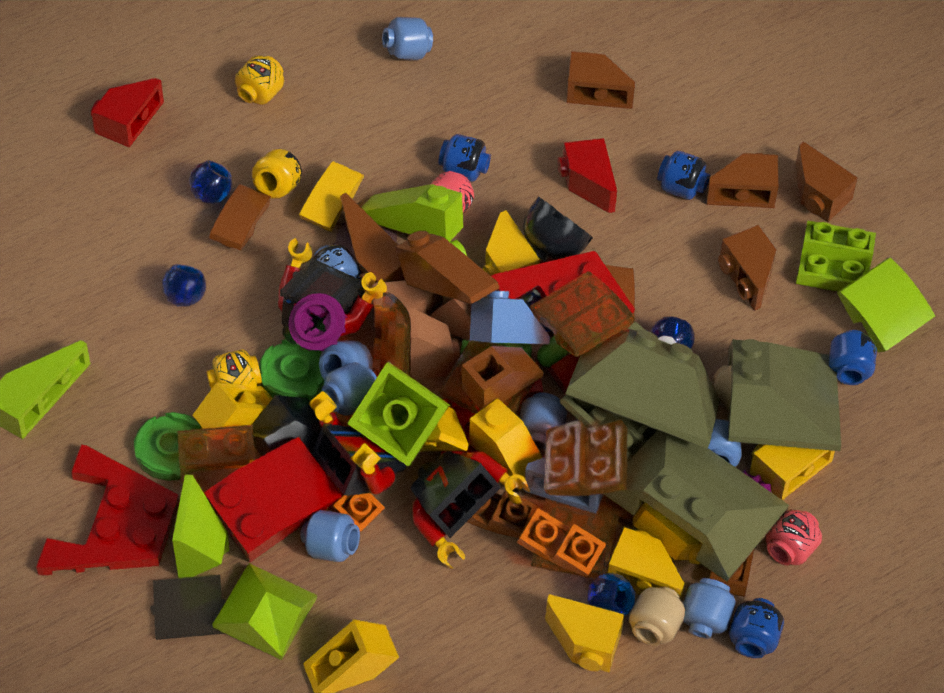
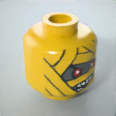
M253 56L235 75L238 95L247 103L254 102L260 105L268 103L284 85L283 68L280 63L270 56Z
M244 349L215 356L212 361L213 369L206 371L210 390L216 382L241 384L254 389L257 387V384L262 383L256 356H250Z

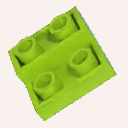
M808 220L796 284L839 292L870 270L876 233L860 228L852 229L831 225L827 222Z
M892 258L885 259L837 292L852 322H862L869 337L875 341L878 353L889 350L935 317L930 305L915 283Z

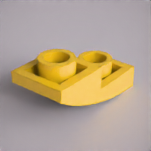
M333 161L323 173L299 214L301 219L332 232L343 211L340 196L346 192L353 199L364 175Z

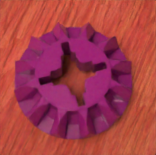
M322 293L311 294L302 298L292 309L289 317V330L294 341L308 351H324L325 348L331 345H337V340L341 334L346 332L344 326L347 316L341 304L333 297ZM310 313L315 316L317 315L319 318L326 316L323 321L327 330L325 333L317 328L311 331L314 323L312 321L313 318L309 315Z

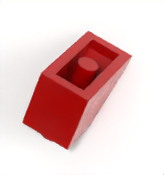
M153 78L108 89L101 100L98 99L91 109L95 134L130 148L164 103L161 80Z
M604 138L565 142L563 157H558V171L560 177L566 178L568 190L608 213L615 212L617 187Z

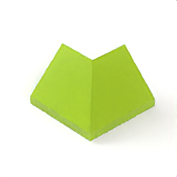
M387 362L347 424L409 467L450 404L396 366Z
M187 474L184 477L172 540L178 579L180 580L190 579L221 565L223 555L230 551L226 528L194 476Z
M249 563L213 622V628L282 660L315 603L317 595Z

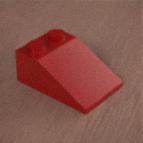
M299 437L235 470L204 492L227 532L249 562H252L303 526L315 512L327 509L342 498V494Z

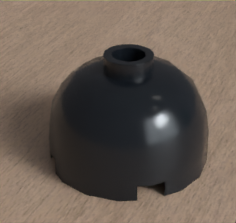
M539 196L531 205L524 218V236L532 244V249L543 262L548 257L557 260L578 255L593 239L585 230Z

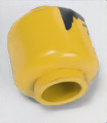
M274 149L261 157L253 166L252 181L257 191L271 196V199L282 198L290 193L300 182L302 176L301 164L291 152L284 149Z

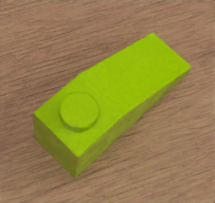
M429 184L374 194L361 207L378 225L407 234L427 231L430 234L442 236L450 242L463 228L462 193L447 189L444 186Z
M80 340L6 373L0 380V427L23 440L91 364L87 343Z

